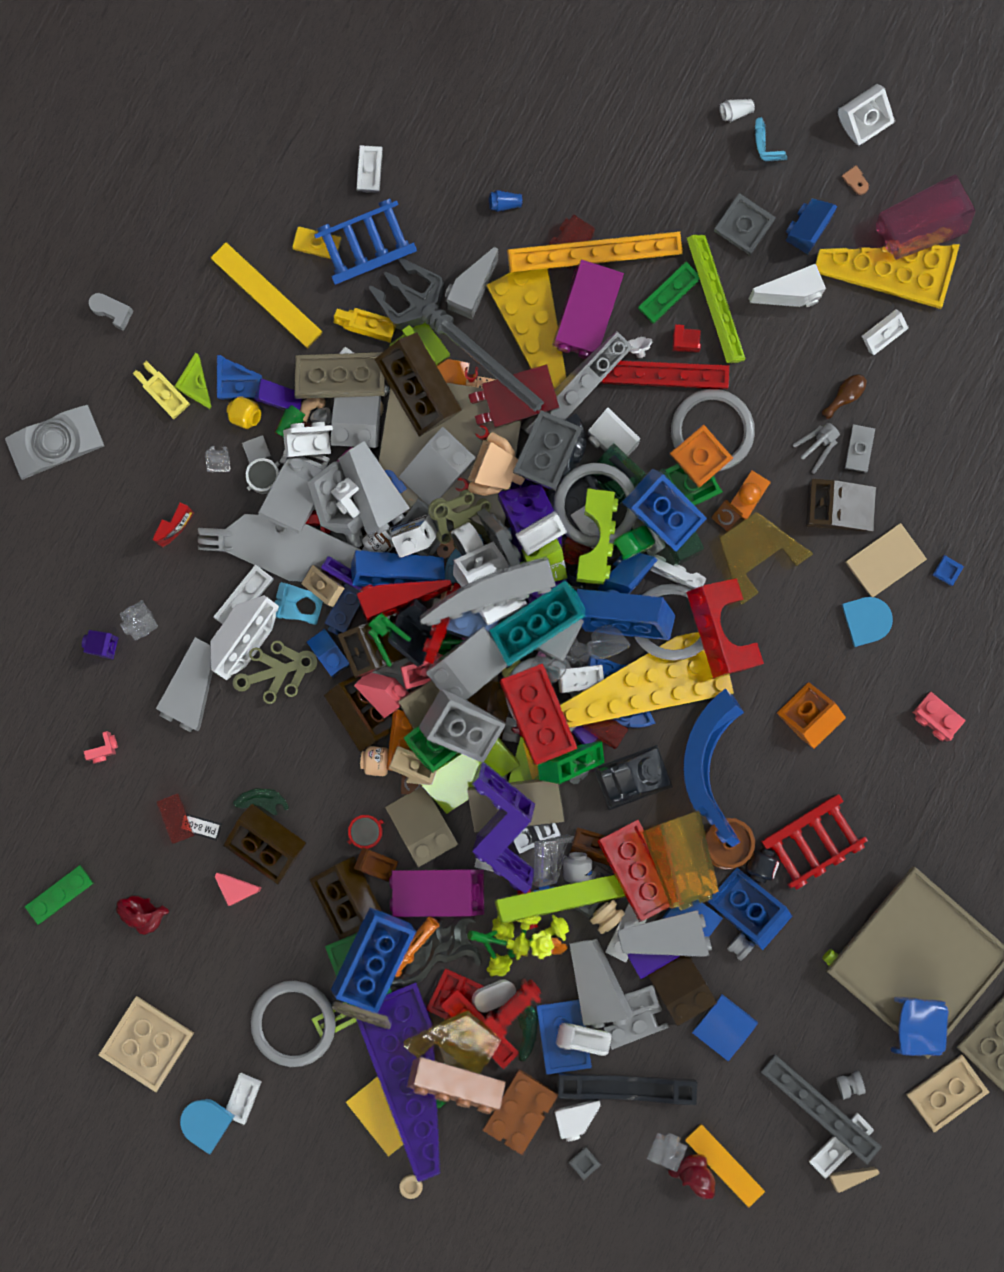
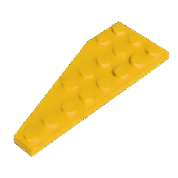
M699 632L676 636L659 647L669 650L684 649L694 644L700 638ZM704 650L690 658L675 661L661 659L647 653L560 706L568 726L571 728L715 698L725 688L731 694L734 692L730 675L713 678Z

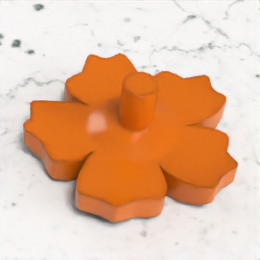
M551 938L554 944L551 954L560 955L567 950V944H561L558 938Z

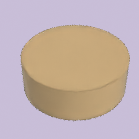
M406 1175L400 1182V1192L408 1199L416 1198L420 1195L423 1184L422 1182H417L415 1175Z

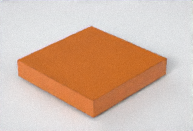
M702 425L670 453V456L698 488L733 460L730 453L705 425Z

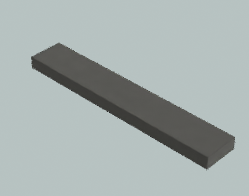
M777 1055L761 1071L763 1075L867 1165L882 1148Z

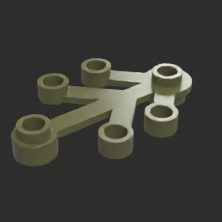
M469 490L461 491L459 497L448 501L443 498L433 500L429 504L428 514L437 521L439 531L436 534V538L442 544H447L451 541L452 536L447 529V518L452 521L454 530L467 522L471 523L477 533L482 535V539L487 544L491 543L483 525L469 519L472 516L478 515L477 512L482 510L481 507L484 503H486L484 508L489 512L491 510V503L485 498H481L475 506L457 513L452 511L451 509L463 504L470 505L473 503L474 495ZM469 495V498L464 500L465 496Z
M274 641L271 644V651L273 653H281L294 660L284 664L263 653L260 648H252L249 652L250 658L253 661H261L272 668L249 676L244 673L238 674L233 679V686L238 691H246L253 683L275 677L269 690L263 695V700L267 704H272L277 699V693L287 673L297 670L292 682L286 685L284 690L287 696L294 697L298 693V687L305 673L312 672L317 666V657L311 651L298 653L284 646L283 642ZM276 643H280L282 646L279 652L273 648ZM254 650L260 652V657L257 659L252 656ZM306 657L310 659L309 666H304L302 664L303 658ZM240 678L246 681L244 687H240L237 683ZM289 686L295 687L296 692L294 694L287 692ZM267 693L274 695L273 701L266 699Z

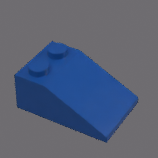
M652 469L623 501L644 524L676 552L707 519L662 473L655 469Z
M738 868L732 872L707 901L762 950L792 918L787 907Z

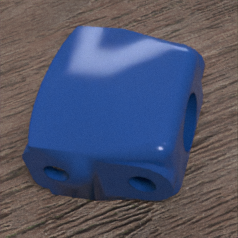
M894 997L895 1002L904 1004L899 1021L900 1047H891V1052L904 1055H942L946 1049L948 1008L945 1005V1001Z

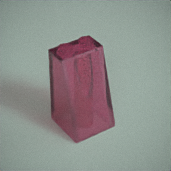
M955 174L880 212L876 229L880 235H883L888 252L892 253L895 260L968 233L976 210Z

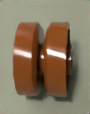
M726 818L740 843L728 848L716 835L718 829L714 824L706 830L702 838V850L705 858L711 865L719 869L731 870L744 865L751 858L755 849V838L752 830L746 823L738 819Z

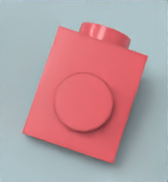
M108 731L103 732L105 746L84 751L85 759L88 761L92 760L93 764L106 761V756L116 754L115 748H118L115 735L111 736V733Z

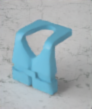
M762 117L757 118L755 137L760 157L764 161L787 160L785 151L765 152V123Z
M281 582L276 595L278 600H275V604L279 606L276 618L302 620L316 625L323 601L309 590ZM308 597L315 602L316 609L313 614H302L298 610L296 603L302 598Z

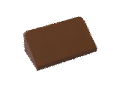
M577 827L570 853H586L587 857L592 861L610 866L598 843V840L604 838L605 835Z

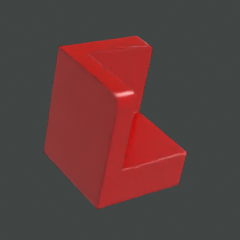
M675 324L672 351L699 353L701 349L700 330L684 329V325Z

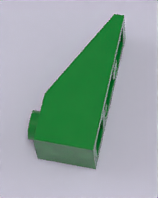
M602 741L579 745L573 751L538 764L539 780L561 784L603 764Z

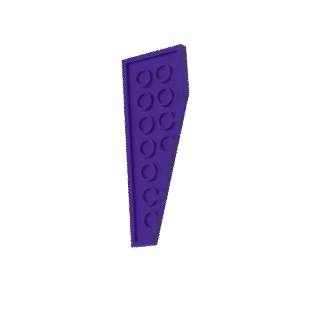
M413 983L387 994L377 1014L388 1017L391 1024L390 1030L358 1019L356 1020L417 1182H422L440 1174L436 1095L429 1093L427 1095L416 1094L414 1089L407 1087L414 1059L422 1057L435 1061L433 1024L418 985Z

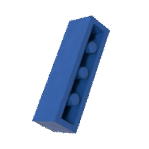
M355 550L351 562L352 586L365 587L372 585L374 587L384 584L445 580L444 557L412 554L399 557L398 554L389 552Z

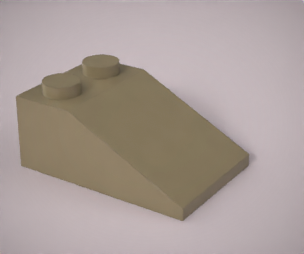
M423 786L385 807L418 867L458 845L435 802Z

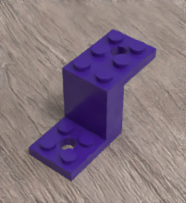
M540 484L498 493L499 503L511 526V543L513 546H516L521 555V558L518 559L520 563L524 562L521 552L523 548L516 534L554 512ZM562 535L557 538L560 546L562 541ZM564 579V580L554 581V582H555V586H554V587L558 586L559 584H561V583L564 582V581L567 582V580ZM538 591L530 593L529 597L525 599L527 605L545 593L538 594Z
M483 762L477 767L472 784L479 794L489 797L494 806L500 810L478 832L473 852L478 860L489 864L498 876L505 877L515 890H521L526 894L531 889L535 869L512 852L508 846L532 821L535 803Z

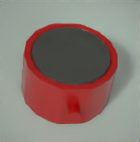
M370 815L356 817L348 828L350 840L347 842L349 845L353 843L361 849L362 847L366 849L375 847L383 836V828L381 826L384 823L383 820L378 821Z

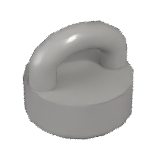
M319 408L312 413L310 420L312 423L325 422V426H331L332 413L329 408Z

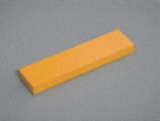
M702 1124L685 1138V1141L698 1154L704 1155L707 1158V1164L748 1207L765 1192Z

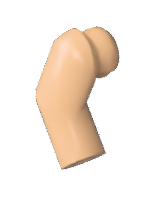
M307 398L302 402L300 411L305 414L304 422L307 423L311 410L316 407L319 409L325 406L326 401L324 398Z

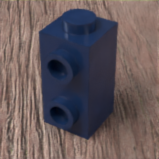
M346 583L344 590L325 621V624L329 626L328 631L337 636L350 629L361 608L357 598V593L360 591Z

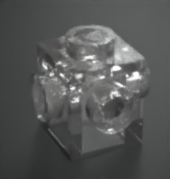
M143 600L120 613L123 621L120 624L126 635L131 634L135 641L158 628L153 614Z
M657 1133L647 1159L677 1172L688 1146L680 1143L681 1138L671 1133H668L667 1136Z

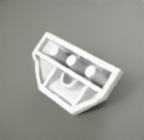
M264 595L237 604L211 640V670L227 680L231 675L245 668L251 660L249 656L250 650L256 647L260 648L272 631L279 606ZM254 650L252 652V656H254L258 650Z

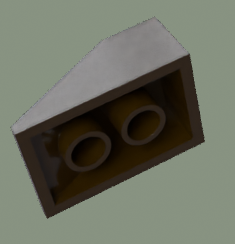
M680 955V957L648 975L677 1026L717 1004L690 956Z

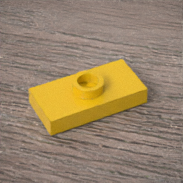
M302 227L297 228L292 247L294 250L331 259L322 236L315 239L314 234L318 233V231ZM331 235L338 251L341 237Z

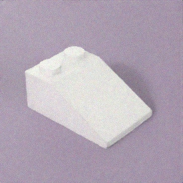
M813 264L753 288L749 301L750 303L796 307L806 304V307H810L819 302L818 299L822 297L826 287L816 264Z

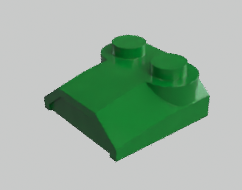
M678 464L662 472L694 506L723 492L714 476L698 488Z
M419 726L404 737L409 748L431 773H434L459 753L428 740L419 729Z

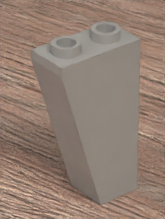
M365 441L350 449L339 458L345 478H349L359 488L352 496L357 509L360 511L359 515L368 536L376 531L378 534H381L390 527L388 525L389 522L392 521L393 524H396L405 518L403 513L410 509Z
M196 637L194 638L156 708L161 711L159 716L170 722L173 718L181 722L179 727L189 732L193 729L199 731L213 673L211 670V645Z
M698 910L617 930L622 953L708 956V950H712L709 936L704 937L702 929L706 927L703 914L699 915Z
M598 939L571 943L570 949L583 1025H591V1028L594 1029L605 1027L606 1022H613V1025L626 1024V1020L633 1017V1013Z

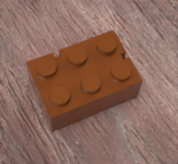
M518 1069L502 1096L500 1109L491 1113L483 1127V1131L500 1142L504 1138L505 1145L523 1155L545 1118V1114L542 1112L548 1113L558 1096V1092Z

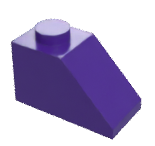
M89 630L88 635L85 634L82 640L83 652L114 659L119 638L110 633Z

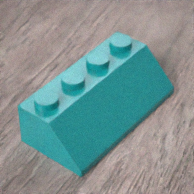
M564 581L489 631L506 665L510 666L585 617V607L577 592Z

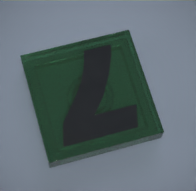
M614 443L596 462L619 469L630 479L634 488L646 475ZM594 474L598 484L605 491L615 492L614 498L618 499V504L626 498L623 488L617 481L603 474Z

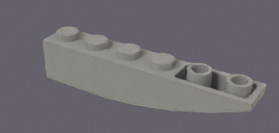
M616 331L555 389L560 408L546 413L565 420L633 346ZM538 415L528 418L521 425L520 428L527 435H530Z
M547 556L498 570L459 588L420 616L421 623H427V626L440 623L442 618L456 619L463 616V612L471 610L472 613H477L485 610L484 606L493 604L494 607L506 604L507 600L512 598L522 600L528 598L529 594L538 591V594H543L551 591V587L555 586Z

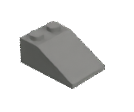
M493 247L457 277L453 285L449 284L445 293L448 310L473 319L498 262V248Z
M381 396L334 398L331 445L355 447L365 441L368 447H379Z
M442 427L412 460L399 478L429 506L433 500L441 498L452 487L457 479L475 462L476 457Z
M288 457L258 515L299 534L315 509L307 482L323 469L300 458Z
M483 626L436 660L434 664H431L426 674L439 690H446L466 700L506 668L507 665L494 639Z
M441 689L421 722L419 729L428 740L483 763L506 724L465 699Z

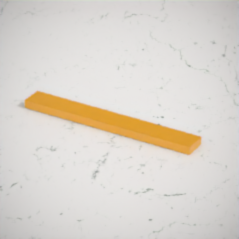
M680 232L507 250L510 273L578 266L581 259L596 264L683 254Z

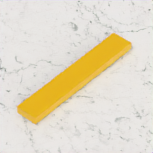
M225 242L211 257L213 262L307 349L323 333L228 243Z

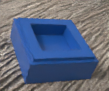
M944 555L933 576L953 586L964 566Z

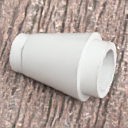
M752 99L725 100V103L720 104V113L724 121L728 120L731 122L754 112Z

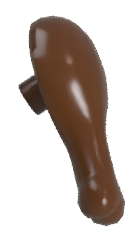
M856 374L845 379L838 389L836 398L827 408L823 409L822 415L827 419H831L834 412L840 406L857 400L866 388V378L861 374Z

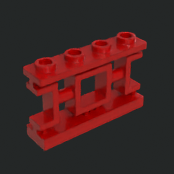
M523 978L521 980L523 988L520 987L498 1009L496 1014L491 1010L485 1015L484 1023L499 1039L507 1034V1026L531 1004L532 999L537 1003L541 1001L540 988L532 979L527 981Z

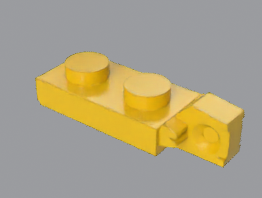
M357 308L348 312L337 309L334 315V323L343 326L348 331L391 343L395 327L388 317Z

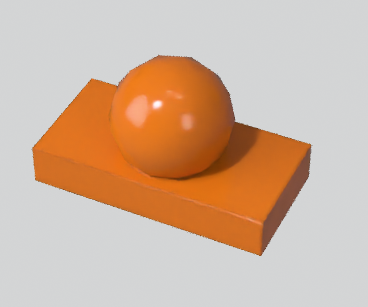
M754 471L750 472L731 502L734 507L743 513L741 517L745 520L748 519L770 484V481Z

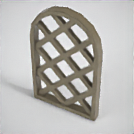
M341 1002L333 1003L332 1008L343 1015L390 1030L391 1024L386 1016Z

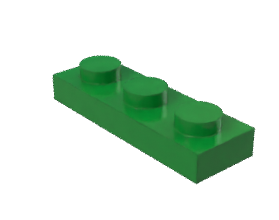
M685 262L638 309L652 324H655L700 281L698 273Z
M79 865L27 904L25 908L35 922L40 925L92 886L94 882L83 867Z

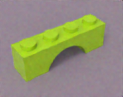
M587 489L584 515L595 522L600 537L595 549L579 557L576 582L603 585L605 579H609L611 566L606 564L607 556L612 557L613 543H609L610 534L614 535L616 521H612V512H617L618 499L614 498L615 492Z

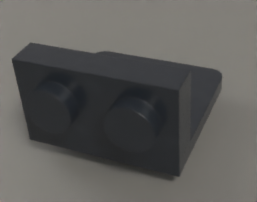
M414 599L397 610L393 624L409 636L411 640L409 642L391 629L388 641L409 661L419 667L423 665L427 652L423 651L426 640L433 637V635H430L433 625L427 626V623H421L420 616L428 609L417 599Z

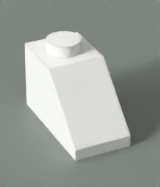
M599 1099L554 1109L561 1139L566 1138L567 1141L579 1139L580 1134H584L601 1106Z

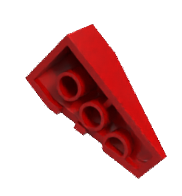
M450 580L384 584L374 587L368 585L360 589V592L357 593V598L365 620L369 623L381 613L386 617L395 614L398 609L414 599L428 601L447 592V590H451Z

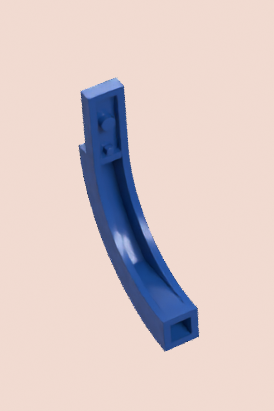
M725 688L706 706L694 724L684 756V780L694 809L703 817L705 816L712 826L715 824L718 829L716 835L722 843L727 842L734 847L740 843V840L714 799L709 775L712 754L719 738L726 728L744 713L735 697Z

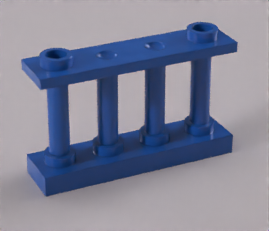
M391 198L378 203L380 208L331 228L329 224L317 228L318 233L314 234L315 239L322 236L335 267V275L331 276L334 284L417 251L414 243L409 244L408 240L405 241L392 209V207L399 205L397 201L392 202ZM382 211L385 213L397 243L395 245L396 249L391 252L384 248L372 219V215ZM360 220H364L377 252L375 253L376 258L369 261L367 257L364 258L351 224ZM341 228L344 230L356 259L354 262L356 266L347 269L346 265H343L330 234Z

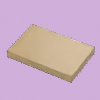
M900 523L846 561V564L869 596L874 597L923 563L927 558Z
M960 1054L906 1095L935 1133L987 1095L989 1091L964 1056Z

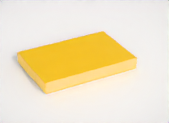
M377 1076L346 1101V1103L385 1153L390 1156L403 1145Z

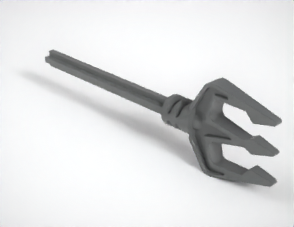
M399 258L400 264L408 274L417 273L430 284L425 293H419L402 284L398 277L384 272L392 288L399 290L410 304V307L401 313H397L385 302L386 295L384 292L369 286L371 293L395 328L402 330L408 325L413 327L424 323L429 324L432 329H435L437 334L448 336L534 412L541 409V405L544 402L456 327L453 324L452 316L446 314L445 310H441L440 305L445 285L439 275L403 258Z

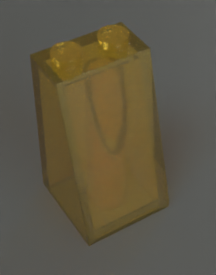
M699 811L643 831L671 909L679 907L681 911L692 907V902L695 900L703 903L713 899L711 894L717 893L719 890Z

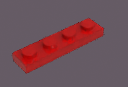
M455 583L452 591L447 590L445 597L461 588L460 584ZM449 617L440 619V623L432 626L430 635H433L432 639L427 638L423 651L427 652L425 662L434 664L451 620Z
M456 988L440 1003V1006L503 1069L519 1054V1051L505 1037L499 1039L484 1023V1016Z

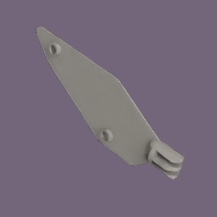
M244 514L226 529L198 528V543H200L198 550L226 551L288 581L303 582L312 565L321 568L328 556L351 569L355 550L362 551L306 523L298 534L258 514Z

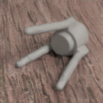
M827 423L823 427L820 425L815 431L793 444V447H797L816 436L817 441L801 455V459H805L820 444L823 446L828 444L812 469V474L816 473L830 450L837 444L836 439L840 436L839 431L831 423Z

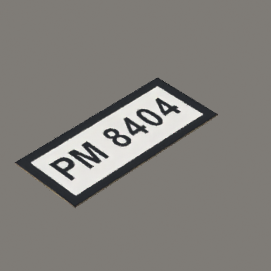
M183 813L178 830L217 841L222 823Z

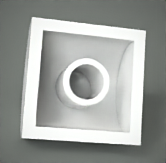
M879 84L874 85L838 109V115L845 131L858 146L895 122L885 88Z

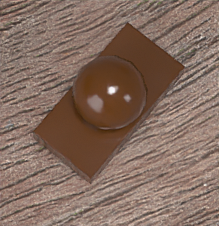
M362 847L354 869L389 882L392 871H395L399 861Z

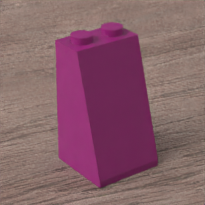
M581 259L574 271L552 344L557 347V350L565 353L570 351L578 353L580 358L586 359L601 345L624 273Z
M484 869L392 871L389 883L392 889L390 910L393 912V917L484 915Z

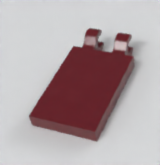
M548 365L513 374L514 377L544 402L539 411L536 410L534 412L497 379L483 383V391L468 394L472 404L487 400L490 412L475 416L477 425L480 426L493 422L494 427L497 428L539 415L541 410L550 412L559 409L560 406Z

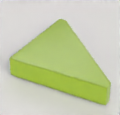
M195 353L174 388L211 409L212 406L200 357Z

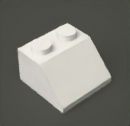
M609 408L602 413L588 430V435L590 436L588 440L596 448L600 446L605 451V457L608 453H611L621 462L638 447L640 438Z

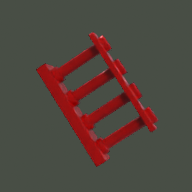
M839 794L832 796L760 841L764 849L770 848L776 852L792 878V881L786 884L788 888L795 887L796 890L808 883L806 881L807 878L812 875L815 878L827 871L825 867L831 863L836 866L846 859L844 855L852 851L855 854L865 848L863 843L868 841L867 838L861 837L857 839L839 810L841 809L839 804L844 802ZM827 812L833 816L850 845L838 851L820 822V816ZM807 824L814 828L831 857L821 863L818 862L801 834V828ZM788 836L795 840L811 866V869L802 875L799 874L782 847V840Z

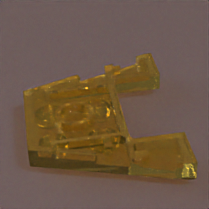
M758 512L720 538L732 579L737 578L744 599L739 601L741 605L759 593L746 576V573L775 552L783 549L795 566H798L813 555L812 551L796 542L794 538L789 537Z
M465 1011L404 1040L403 1046L414 1056L420 1058L434 1044H437L465 1066L464 1070L480 1075L485 1064H488L498 1047L500 1039L484 1023L469 1011Z

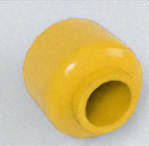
M240 396L231 401L227 406L228 419L232 424L249 429L260 421L261 410L255 401Z

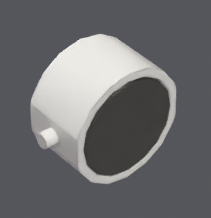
M265 458L252 461L246 470V480L249 484L247 489L249 491L253 489L260 494H268L280 472L278 469L280 464L278 462L274 464L271 460Z
M469 522L451 531L454 544L462 556L484 546L479 534Z

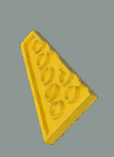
M952 244L951 246L931 245L926 247L895 246L861 249H820L815 264L821 275L941 309L960 244Z
M548 269L512 272L487 284V289L529 367L533 369L547 364L554 389H556L566 379L562 352L552 345L558 326Z

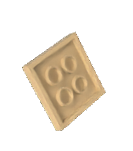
M136 996L99 1056L157 1092L194 1032Z

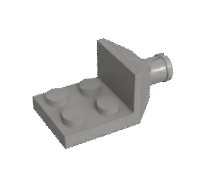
M334 461L307 483L320 525L335 533H343L346 536L347 543L357 548L363 544L361 528L364 525L359 514L353 519L348 513L343 514L335 505L338 501L331 491L346 478L340 462ZM352 496L349 497V498L351 499V501L354 503V505L356 506L355 502L352 500Z

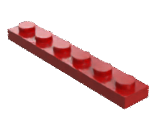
M619 361L599 384L728 389L729 366Z

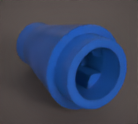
M499 190L490 192V210L500 212L522 207V195Z

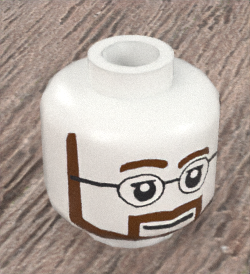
M389 528L381 534H378L376 531L369 536L366 534L362 538L364 545L362 549L369 552H390L394 548Z

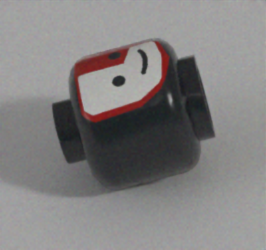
M764 848L761 849V852L754 851L746 867L747 872L750 874L749 877L766 883L767 880H773L779 866V860L773 857L775 853Z

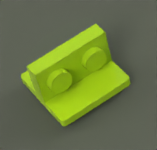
M426 323L413 328L408 325L402 330L403 335L390 344L391 346L399 339L417 332L436 366L450 356L448 350Z

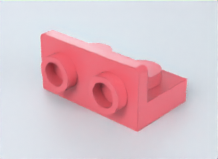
M929 692L912 712L916 715L915 720L922 726L926 727L928 725L933 729L932 734L942 742L944 739L951 741L953 735L966 721L932 692Z

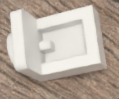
M346 478L338 483L331 493L338 501L335 504L343 514L348 513L354 519L360 514V511L349 497L357 492L359 488L353 481Z

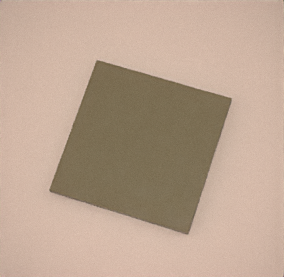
M447 383L462 411L420 437L390 388L379 463L382 468L393 471L397 478L401 480L399 476L442 427L477 458L483 441L479 440L475 433L483 436L486 430L481 429L477 425L475 416L488 413L490 410L487 400L472 404L468 394L483 391V388ZM522 420L497 428L494 427L493 422L484 424L483 426L487 427L489 433L493 432L508 440L515 451L516 457ZM474 463L460 478L468 480ZM457 480L441 498L448 501L459 497L461 491H457L455 487L463 489L465 486L464 482ZM404 483L407 490L401 493V496L411 509L418 498L422 499ZM498 493L488 496L473 494L474 501L472 504H463L451 509L457 513L475 506L479 499L485 498L491 503L489 513H494L497 520H500L503 526H505L506 515L499 503ZM466 495L464 500H467L469 495ZM486 503L482 505L481 509L486 506ZM478 515L469 518L482 525Z
M912 866L827 968L826 972L898 1034L900 1015L904 1003L895 1002L894 997L945 1001V1005L948 1008V1036L1004 968V944L921 871ZM923 1055V1056H925L927 1059H929L931 1055Z

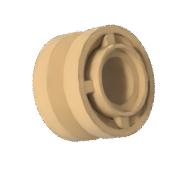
M614 900L602 905L592 914L593 917L590 919L593 925L599 924L598 931L601 934L605 931H610L625 915L622 909H615L617 903Z

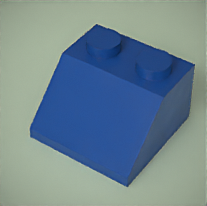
M811 199L809 204L804 202L797 213L800 215V218L797 222L792 221L786 230V233L789 234L786 241L804 253L809 254L838 206L816 199Z
M639 553L627 560H622L621 557L623 555H621L613 564L616 568L610 571L609 579H605L604 584H601L598 589L603 592L615 590L619 593L630 594L658 559Z

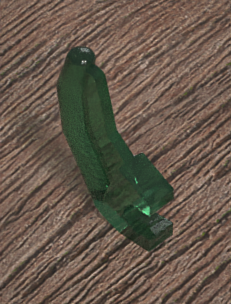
M255 788L241 793L233 802L234 806L240 809L248 808L251 804L260 806L274 816L278 815L276 811L278 804H282L285 810L290 809L285 798L273 789Z
M532 1005L524 1009L525 1016L519 1015L518 1017L520 1029L523 1030V1040L518 1058L521 1062H525L530 1056L536 1041L538 1015Z

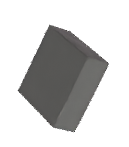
M587 1147L583 1148L569 1161V1164L583 1180L601 1166Z

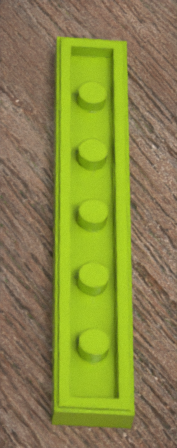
M691 235L687 237V241L727 363L741 362L745 360V356L706 236Z
M611 875L496 900L495 904L500 923L503 924L626 896L616 876Z

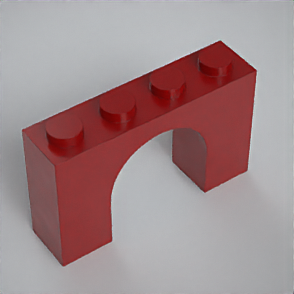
M737 578L703 585L686 592L713 678L748 670L764 664L757 643L745 646L734 645L727 639L721 627L720 614L722 608L744 600Z

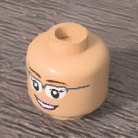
M369 746L366 751H362L360 768L364 769L366 775H387L389 749L386 747Z

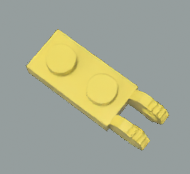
M145 361L143 365L148 372H151L153 377L146 381L144 376L137 370L133 373L134 376L143 384L144 389L162 408L175 419L190 405L189 402L159 371L157 372Z

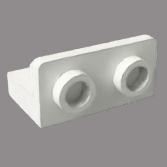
M325 422L312 423V427H304V423L291 424V428L283 430L286 457L331 454L329 431L333 430V426H325Z

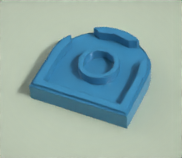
M865 597L841 605L854 647L878 641L889 633L893 617L890 608L884 601L875 597Z
M197 1100L190 1103L184 1109L180 1120L181 1129L189 1141L210 1155L235 1115L212 1100Z

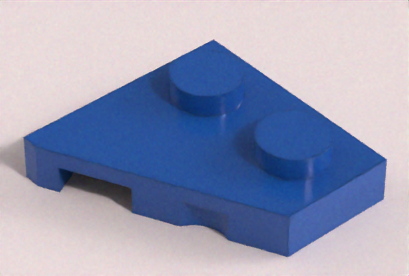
M217 355V398L235 399L241 396L247 399H254L260 379H263L262 375L229 361L221 355Z

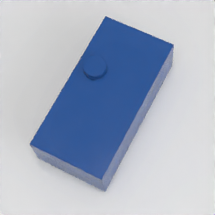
M577 590V594L585 607V617L582 618L584 623L581 627L586 632L670 640L675 614L663 597L623 594L615 590H607V592Z
M369 907L331 988L335 998L378 1013L416 933L412 925Z

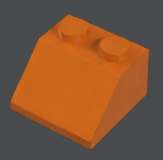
M810 682L777 712L784 722L813 749L846 719L837 704Z

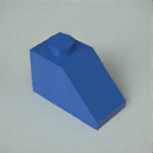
M325 629L307 641L332 678L350 666L349 661Z

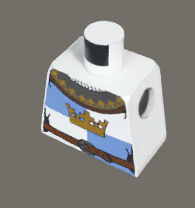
M427 514L390 528V534L399 557H404L428 548L437 537V530L432 518Z

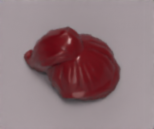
M131 895L127 899L122 898L116 903V911L121 920L128 926L136 928L138 933L143 935L154 932L160 926L163 916L169 913V910L163 905L155 907L150 902L149 897L141 898Z
M688 1155L681 1159L673 1169L670 1168L668 1170L671 1177L680 1178L682 1186L689 1185L700 1198L712 1199L715 1196V1179L707 1168V1158L704 1155Z

